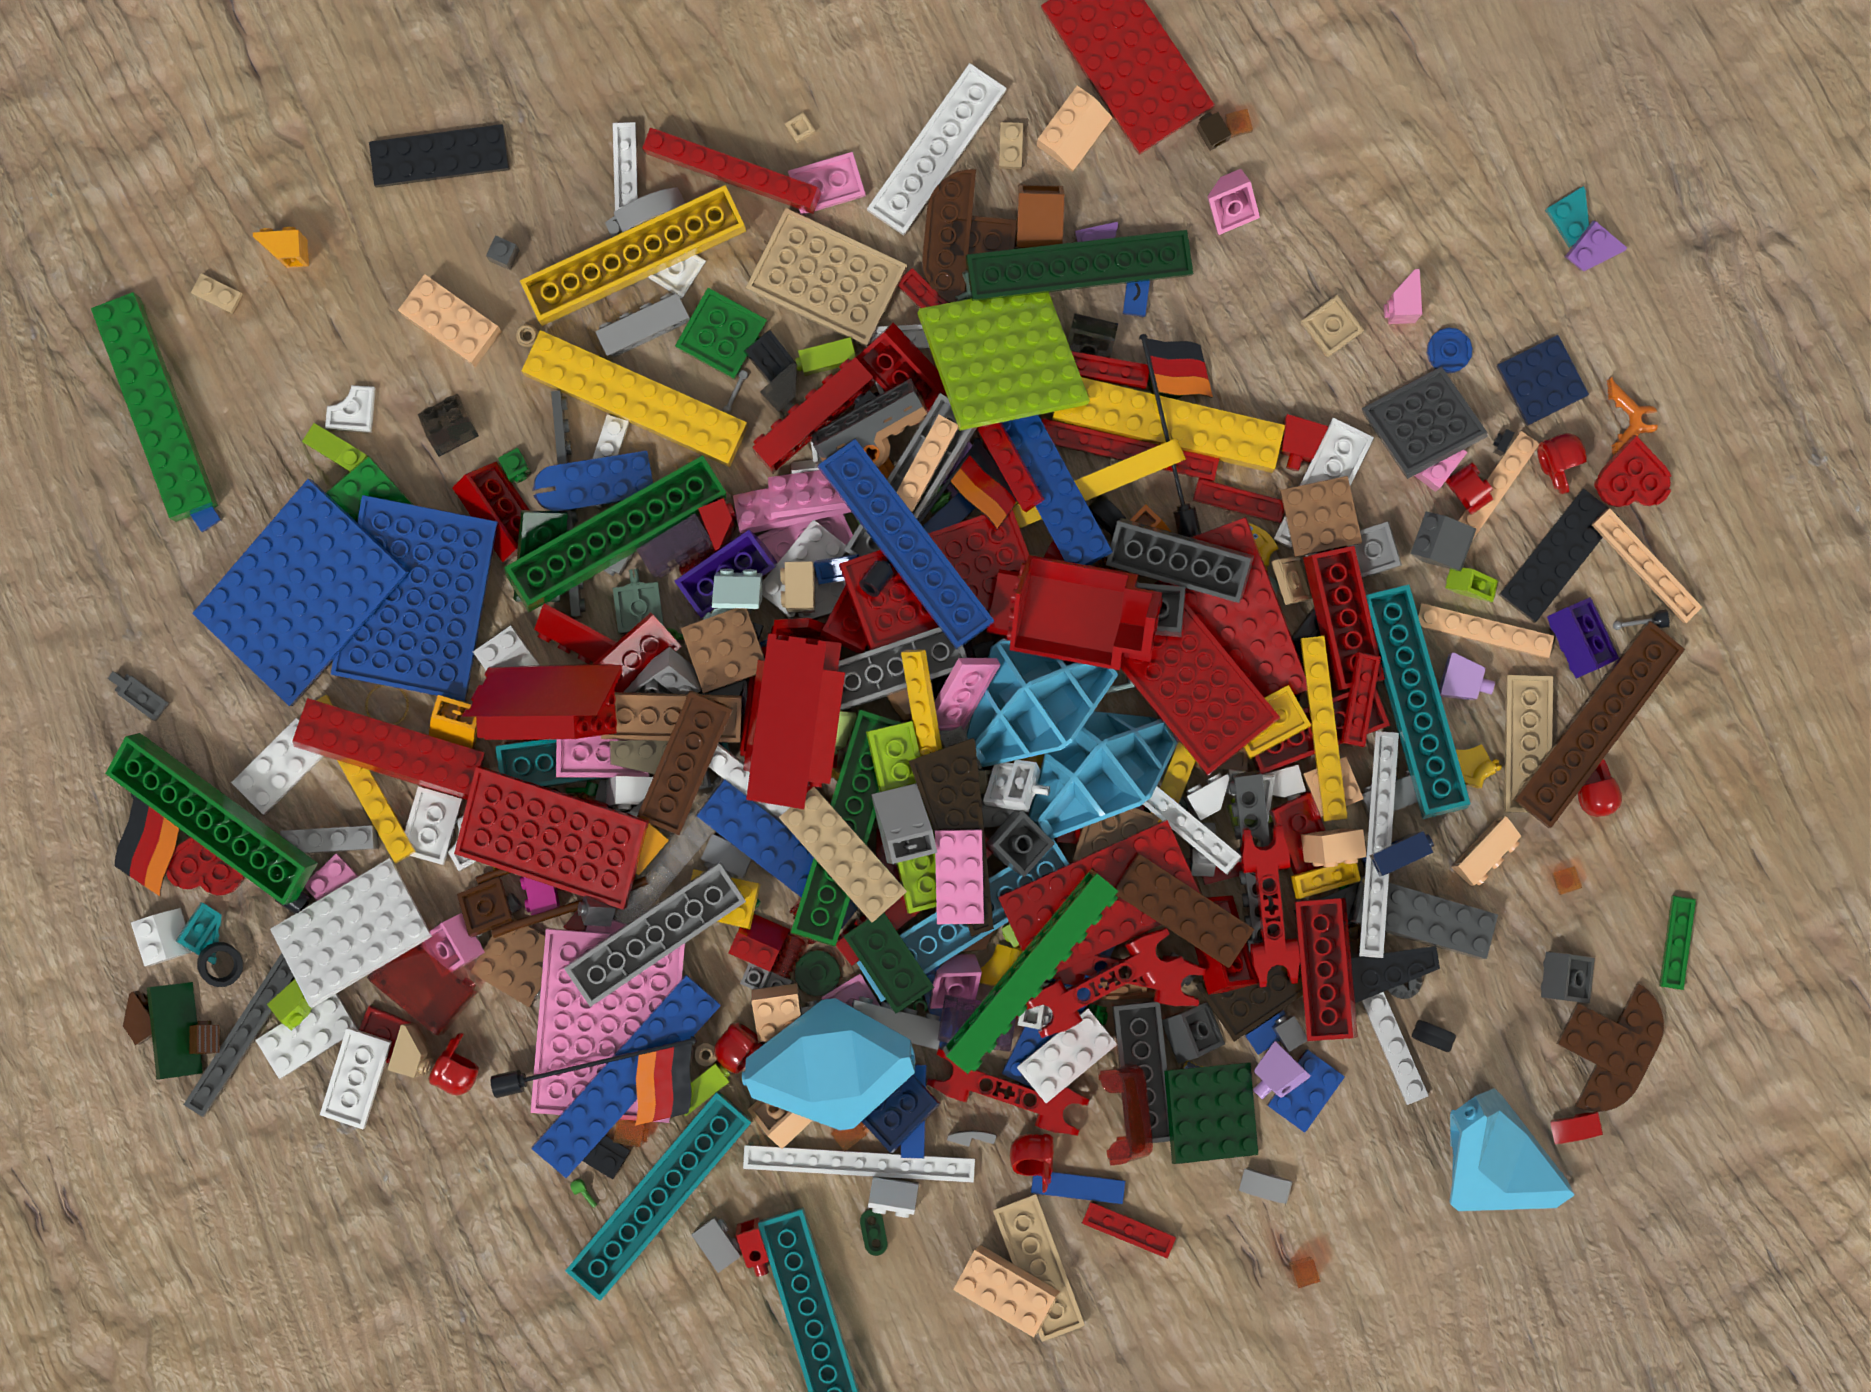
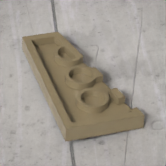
M609 741L610 765L654 775L668 741Z

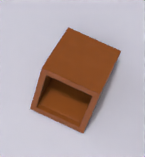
M1018 185L1017 247L1029 248L1063 244V186Z

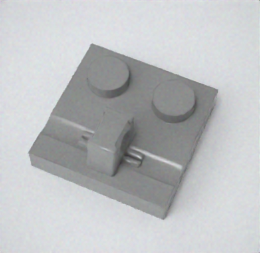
M1389 522L1360 530L1362 543L1351 546H1355L1362 578L1402 566Z

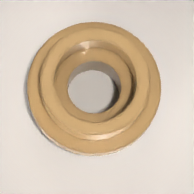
M523 325L516 333V339L523 347H532L538 336L537 329L532 325ZM526 333L532 334L530 340L524 339Z
M709 1043L699 1045L695 1051L696 1061L702 1066L714 1064L717 1060L714 1053L715 1046ZM707 1050L710 1052L709 1059L702 1057L703 1051Z

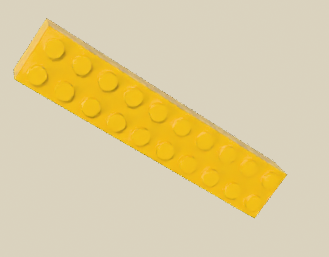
M726 185L521 279L520 283L541 326H544L637 283L650 275H654L746 232V228Z
M541 330L521 370L524 376L557 391L560 390L566 395L620 419L629 421L633 425L727 467L731 466L748 429L747 422Z
M1082 378V381L1090 399L1088 405L1054 411L1052 421L1153 444L1161 445L1166 443L1155 394L1087 378ZM1160 396L1170 441L1177 438L1182 450L1219 458V461L1269 473H1273L1275 470L1285 425Z

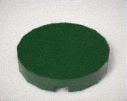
M820 950L810 951L803 955L796 964V982L800 989L809 995H826L834 990L839 982V964L828 952Z

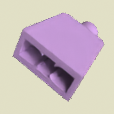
M1452 652L1448 654L1439 692L1441 697L1475 700L1478 698L1479 691L1491 695L1495 681L1483 678L1485 667Z
M1275 1041L1254 1070L1262 1081L1253 1091L1261 1099H1264L1271 1091L1281 1098L1306 1081L1311 1075Z

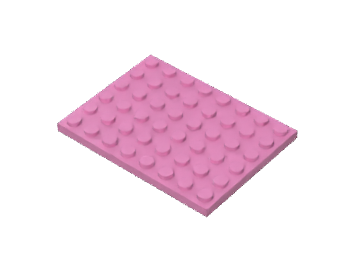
M546 928L534 1075L612 1057L682 979L685 943L590 1007L564 967L613 933ZM605 1064L533 1080L531 1113L560 1115ZM637 1100L620 1119H637ZM670 1118L657 1120L653 1122L669 1123Z

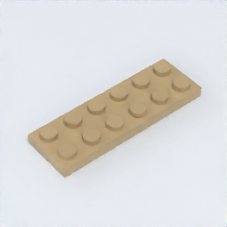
M1506 675L1504 812L1529 813L1513 799L1552 749L1553 676Z
M815 787L806 793L804 809L790 807L779 817L871 923L907 892Z
M1033 1194L993 1209L1012 1263L1060 1291L1038 1332L1041 1341L1049 1340L1085 1326L1037 1195Z

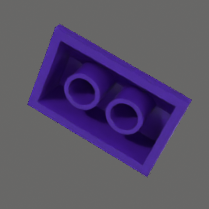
M1591 597L1547 616L1549 626L1555 633L1559 647L1569 663V669L1576 679L1619 659Z

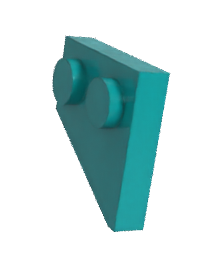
M1584 186L1545 210L1569 248L1577 242L1589 226Z
M200 902L176 939V942L199 956L200 952L207 945L219 942L218 932L221 926L222 914ZM216 952L213 953L207 960L209 963L215 965L217 960Z

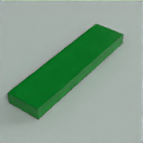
M1671 896L1660 987L1684 990L1696 899Z

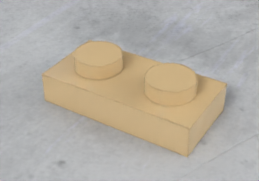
M1001 122L999 169L1022 168L1023 123Z
M202 273L191 291L192 295L231 314L234 313L243 296L241 292Z

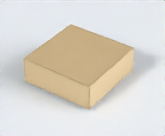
M804 112L784 123L796 144L816 133Z

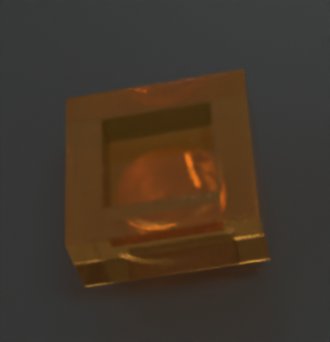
M1248 109L1225 114L1227 127L1231 133L1230 138L1253 132Z
M1575 866L1551 873L1559 895L1582 888Z

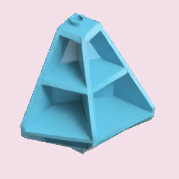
M1002 639L991 647L988 658H997L1001 665L971 716L965 740L974 737L977 762L981 768L1062 750L1074 741L1117 678L1118 673L1114 669L1011 651L1010 641Z
M1093 711L1072 743L1062 750L1045 753L1038 785L1050 786L1049 796L1035 794L1028 817L1050 839L1141 806L1152 797L1177 745L1172 731L1162 719Z
M836 998L821 1000L746 1058L745 1071L742 1072V1082L744 1086L747 1085L751 1098L838 1130L853 1129L915 1073V1052L911 1040Z
M1495 1088L1476 1095L1457 1110H1451L1450 1146L1453 1149V1172L1449 1202L1456 1210L1482 1211L1557 1208L1575 1195L1566 1177L1505 1098Z

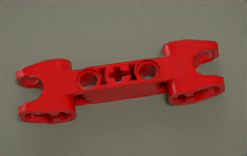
M1274 825L1273 840L1265 847L1256 846L1250 829L1243 828L1240 849L1243 873L1255 872L1262 942L1250 944L1251 961L1256 972L1258 985L1260 988L1266 987L1268 971L1276 965L1286 967L1291 984L1298 983L1300 965L1299 945L1297 938L1285 940L1278 869L1290 868L1289 848L1284 837L1282 825ZM1265 879H1273V885L1270 888L1262 887ZM1266 895L1270 896L1274 904L1271 908L1272 910L1266 908V906H1269V900ZM1270 924L1278 925V929L1275 933L1271 934L1267 932V928Z
M1165 927L1134 938L1125 944L1130 956L1067 989L1062 980L1058 979L1044 986L1036 998L1031 997L1026 1003L1028 1006L1027 1010L1045 1005L1053 1013L1051 1021L1038 1031L1041 1038L1064 1032L1083 1021L1078 1009L1142 976L1146 986H1150L1166 978L1171 972L1182 965L1184 960L1181 955L1168 960L1159 959L1156 955L1155 949L1157 944L1170 934L1168 929ZM1122 966H1129L1131 969L1129 976L1125 978L1120 977L1118 974L1119 969ZM1113 971L1118 982L1115 983L1114 979H1111L1107 982L1108 986L1106 988L1102 985L1098 986L1101 983L1100 978L1104 977L1106 980L1112 978L1110 972ZM1080 988L1089 989V996L1086 999H1079L1077 997V992Z
M1097 954L1057 972L1053 979H1061L1064 984L1075 985L1084 980L1086 975L1092 976L1098 972L1094 969L1096 962L1105 961L1107 967L1122 959ZM1163 955L1162 960H1168L1174 956ZM1183 959L1184 963L1155 984L1146 986L1140 977L1128 984L1156 989L1154 1001L1171 1006H1198L1199 999L1182 992L1181 983L1188 975H1205L1206 968ZM1126 966L1127 970L1131 971L1130 967ZM1113 971L1110 972L1112 978L1108 980L1114 979V981L1118 982V979L1114 976ZM1118 971V974H1119L1120 977H1124V978H1125V977L1129 976V974H1130V973H1124V975L1121 976V974H1120L1119 971Z
M938 1048L936 1055L951 1062L953 1074L945 1081L928 1078L926 1085L940 1091L947 1097L966 1103L970 1091L1014 1105L1037 1113L1035 1126L1054 1133L1078 1136L1080 1130L1064 1121L1063 1111L1066 1106L1072 1103L1088 1106L1090 1099L1066 1087L1049 1102L1045 1103L1032 1088L978 1071V1069L976 1071L971 1070L967 1074L946 1057L943 1049ZM984 1078L990 1079L993 1083L992 1088L988 1091H983L979 1086L980 1081ZM996 1082H1001L999 1087L1003 1089L1011 1086L1014 1095H1009L1008 1098H1005L1004 1093L1001 1091H997V1095H994ZM1027 1093H1033L1036 1096L1035 1104L1031 1106L1024 1104V1096Z

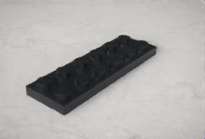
M503 124L369 142L373 180L376 188L509 170Z
M1583 488L1507 583L1499 596L1533 623H1536L1603 538L1591 524L1609 508Z

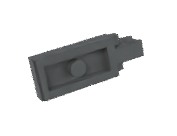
M113 671L107 678L117 685L115 691L120 697L153 721H157L169 704V702L129 674L123 677Z

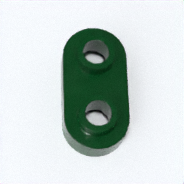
M868 1209L862 1213L860 1218L864 1246L869 1254L879 1256L886 1251L888 1246L883 1216L880 1213L872 1212V1209ZM870 1216L876 1218V1223L873 1225L867 1222ZM874 1239H878L881 1242L879 1247L872 1245Z

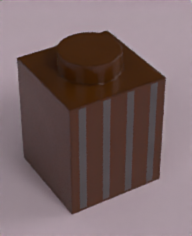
M207 1020L197 1021V1025L190 1026V1054L219 1053V1025H212V1021Z

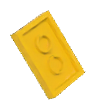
M1289 685L1265 697L1267 702L1280 716V719L1244 747L1250 759L1311 727L1308 718Z
M693 869L691 880L702 874L704 871ZM731 877L746 902L717 922L750 929L761 884Z

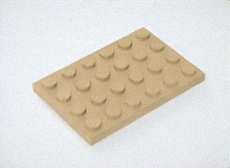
M785 208L746 289L847 338L851 337L852 340L864 346H868L907 269V264Z

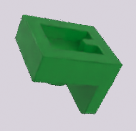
M519 448L498 458L511 483H520L528 478V474L532 473Z

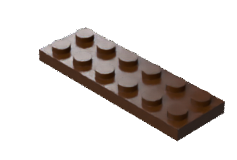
M691 690L689 691L637 817L648 820L650 824L680 835L730 717L732 707Z
M1139 853L1115 887L1118 890L1117 896L1228 968H1230L1255 930Z

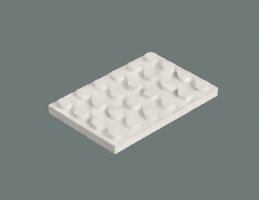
M390 858L270 929L311 1008L432 937L396 866Z

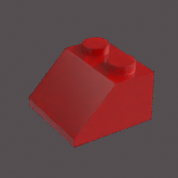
M724 498L698 508L716 552L730 542L736 528L734 521L737 520V516L731 503L726 504Z
M754 914L750 929L739 928L728 953L771 972L790 929Z

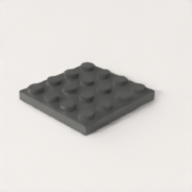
M1442 367L1362 408L1363 415L1407 479L1488 437L1486 429Z

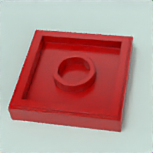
M368 1006L359 1030L392 1041L386 1063L389 1064L400 1026L413 1022L373 1006Z

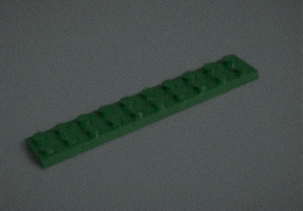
M1187 230L967 254L965 256L972 301L1178 278L1194 274Z

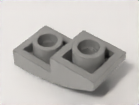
M751 963L748 964L740 984L753 990L794 983L790 979Z
M1245 1168L1239 1191L1286 1204L1293 1181L1273 1174L1267 1175L1250 1168Z

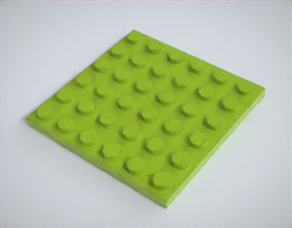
M1049 292L977 301L967 299L920 308L918 310L919 320L960 431L1088 405L1090 399Z

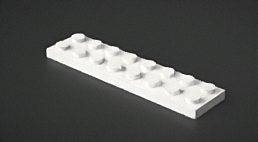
M969 63L868 206L867 211L904 236L928 203L934 189L945 179L1000 101L1007 88Z

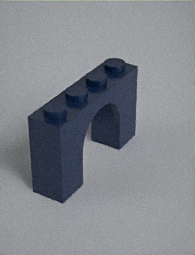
M1424 831L1416 832L1391 842L1390 846L1369 856L1380 877L1434 853L1432 850L1434 844L1429 834L1425 835ZM1366 857L1360 858L1366 870Z

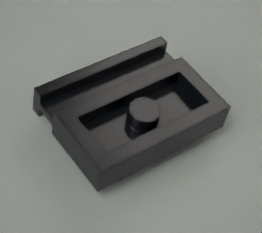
M768 330L744 350L745 354L771 387L797 367L796 362L771 330Z
M605 1135L582 1161L613 1180L631 1150Z

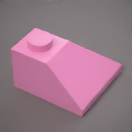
M1242 169L1220 177L1207 196L1218 235L1260 218L1251 181Z
M975 954L955 955L936 971L933 984L935 988L932 989L929 1003L930 1009L974 1007L982 974Z

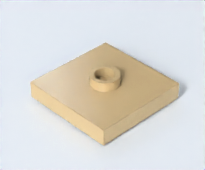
M1338 295L1334 296L1300 322L1327 358L1364 332L1362 326Z
M1299 557L1282 558L1271 562L1285 605L1312 599Z

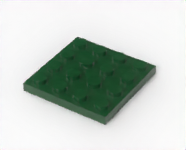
M1251 1062L1164 1071L1172 1164L1258 1155Z

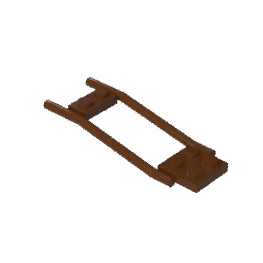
M498 868L476 876L478 886L457 894L467 932L471 938L491 930L493 937L497 938L517 929L577 911L579 902L583 900L581 899L514 921L503 882L500 879L501 876L510 874V872ZM644 876L634 880L631 891L648 885L647 877Z

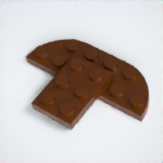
M976 169L958 171L945 178L932 192L927 206L922 259L923 270L931 288L949 303L957 302L955 296L965 292L966 283L962 272L967 270L965 258L967 254L1012 250L1015 246L1017 220L972 216Z
M1636 984L1617 1023L1579 1003L1576 1004L1556 1043L1596 1064L1575 1104L1576 1107L1594 1112L1612 1110L1627 1102L1639 1087L1661 1043L1664 1031V1019L1660 1005L1644 986Z

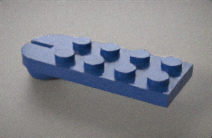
M634 452L546 467L537 474L532 491L548 487H554L555 491L538 493L533 496L540 506L548 511H565L620 502L653 484L648 452Z

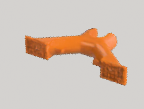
M1611 377L1607 380L1608 399L1614 400L1616 408L1621 407L1629 415L1628 428L1623 434H1618V441L1612 445V455L1614 456L1633 435L1639 436L1640 433L1655 432L1658 425H1646L1641 420L1642 414L1656 413V408L1654 406H1638Z

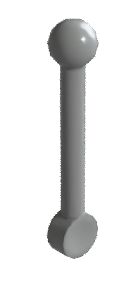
M742 370L739 372V380L728 404L723 407V412L731 413V406L743 380H746L748 377L746 371Z

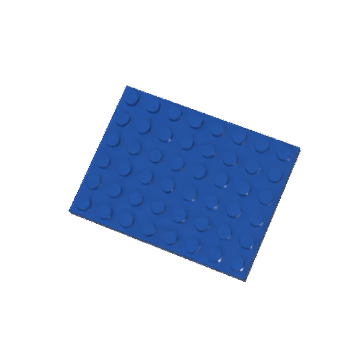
M307 479L192 614L288 706H293L405 578L409 571L312 479Z
M362 495L357 523L404 566L409 573L333 659L331 675L466 701L474 660L473 651L476 649L498 521Z

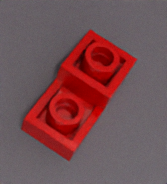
M1598 1111L1575 1114L1574 1117L1554 1119L1550 1122L1555 1144L1569 1143L1603 1135Z

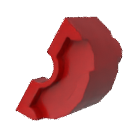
M1473 462L1462 467L1445 481L1470 515L1493 500L1490 494L1493 491L1492 486L1486 479L1482 481L1479 478L1478 474L1480 472Z

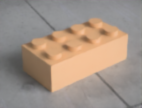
M424 274L398 309L402 316L474 367L477 366L502 332L496 324L426 274Z
M979 1245L974 1250L953 1289L1032 1337H1035L1040 1331L1060 1294V1291L982 1245Z

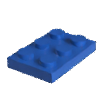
M1308 1049L1303 1053L1298 1063L1311 1076L1284 1097L1280 1098L1277 1094H1274L1267 1104L1268 1107L1304 1133L1345 1078L1344 1075Z

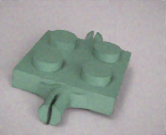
M630 569L631 583L623 587L613 588L618 633H628L649 613H652L664 626L659 583L640 582L638 569H634V572L633 569Z

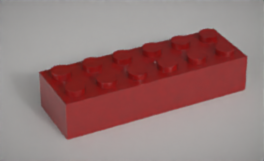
M856 357L852 360H845L839 366L841 369L835 375L832 373L822 381L823 386L818 390L812 389L805 396L806 400L801 405L797 403L788 411L789 415L784 420L778 419L771 425L770 428L772 430L768 434L764 435L763 433L754 440L753 443L755 445L752 448L755 455L772 474L805 447L817 430L837 419L854 404L855 399L862 392L865 394L874 386L873 376Z
M1355 546L1303 557L1320 634L1325 637L1328 669L1333 691L1351 687L1357 652L1379 656ZM1381 660L1377 681L1385 680Z
M1376 687L1367 734L1390 726ZM1350 692L1332 698L1338 745L1343 744L1341 739ZM1309 707L1302 709L1311 724ZM1309 727L1253 757L1256 770L1264 774L1314 755L1312 728Z
M1346 898L1295 902L1307 1041L1358 1037Z

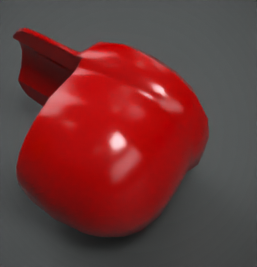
M1563 433L1548 440H1543L1538 444L1537 456L1544 474L1550 476L1553 486L1558 490L1559 494L1568 493L1569 486L1564 470L1587 462V454L1583 442L1574 434Z
M1603 759L1577 793L1582 810L1594 817L1609 816L1615 813L1620 808L1622 802V793L1619 785L1611 777L1608 765Z
M733 1022L717 1040L714 1048L715 1057L725 1069L738 1074L745 1068L746 1058L763 1046V1042L758 1043L757 1034L741 1023Z
M458 1033L456 1037L450 1040L447 1048L437 1059L428 1078L431 1085L437 1086L448 1094L455 1096L462 1095L471 1090L479 1074V1067L474 1062L455 1052L464 1035L463 1033Z
M1023 1134L1016 1137L1011 1144L1009 1155L1013 1171L1024 1176H1041L1042 1193L1047 1191L1053 1172V1137L1050 1134Z

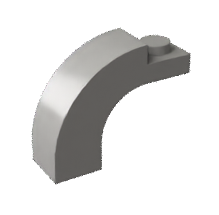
M678 187L660 190L636 199L614 212L615 216L605 222L611 237H614L685 204Z

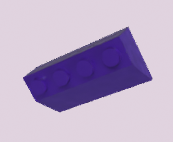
M749 529L677 578L675 583L700 618H702L708 612L715 609L712 608L714 576L716 572H720V569H733L734 573H743L745 569L757 570V573H762L763 576L774 569L778 562L766 545Z

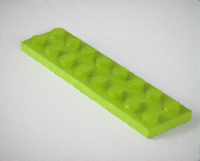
M908 721L867 731L866 734L879 791L883 792L915 784L916 780L909 760L920 757L913 722ZM935 853L896 863L901 885L907 891L904 894L907 912L910 914L937 907Z

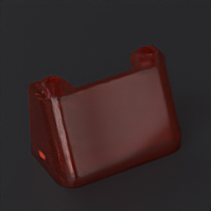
M422 943L374 970L367 976V979L429 1031L439 1036L448 1030L479 991L475 989L476 984L468 977L464 979L457 977L424 950V947L421 945Z
M1137 1065L1097 1068L1098 1079L1101 1080L1105 1091L1121 1093L1126 1136L1117 1137L1116 1141L1106 1150L1108 1163L1110 1166L1121 1165L1149 1156L1153 1150L1146 1077L1143 1069Z

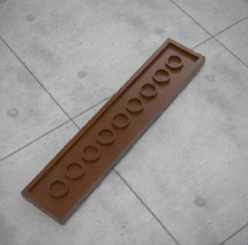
M1648 621L1513 800L1547 828H1552L1684 652L1685 648L1654 623Z

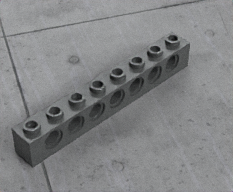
M1260 771L1232 774L1233 780L1229 781L1230 794L1235 796V803H1232L1231 806L1233 817H1237L1238 826H1234L1236 840H1240V848L1237 849L1239 855L1243 828H1249L1252 837L1258 838L1256 846L1265 847L1270 844L1263 775ZM1245 792H1252L1253 798L1249 802H1243L1242 795ZM1247 815H1255L1256 819L1253 824L1246 825L1244 823ZM1239 871L1241 885L1245 884V893L1242 894L1243 907H1247L1248 916H1244V920L1247 925L1255 929L1250 936L1251 938L1247 940L1250 952V944L1262 942V937L1257 936V932L1261 928L1260 916L1254 912L1258 906L1257 892L1252 891V886L1256 883L1255 872L1243 873V871ZM1271 878L1263 881V888H1270L1273 885V879ZM1266 895L1269 900V906H1266V908L1272 910L1271 908L1274 904L1270 896ZM1270 924L1268 926V933H1275L1278 925Z

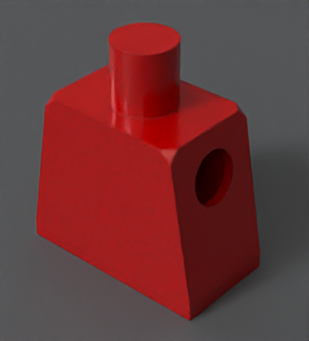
M1287 414L1283 421L1285 428L1280 453L1289 456L1286 465L1287 469L1299 471L1302 460L1307 462L1313 460L1327 432L1328 426Z
M759 1217L738 1223L736 1227V1237L746 1267H753L756 1277L769 1273L767 1267L769 1259L758 1226Z

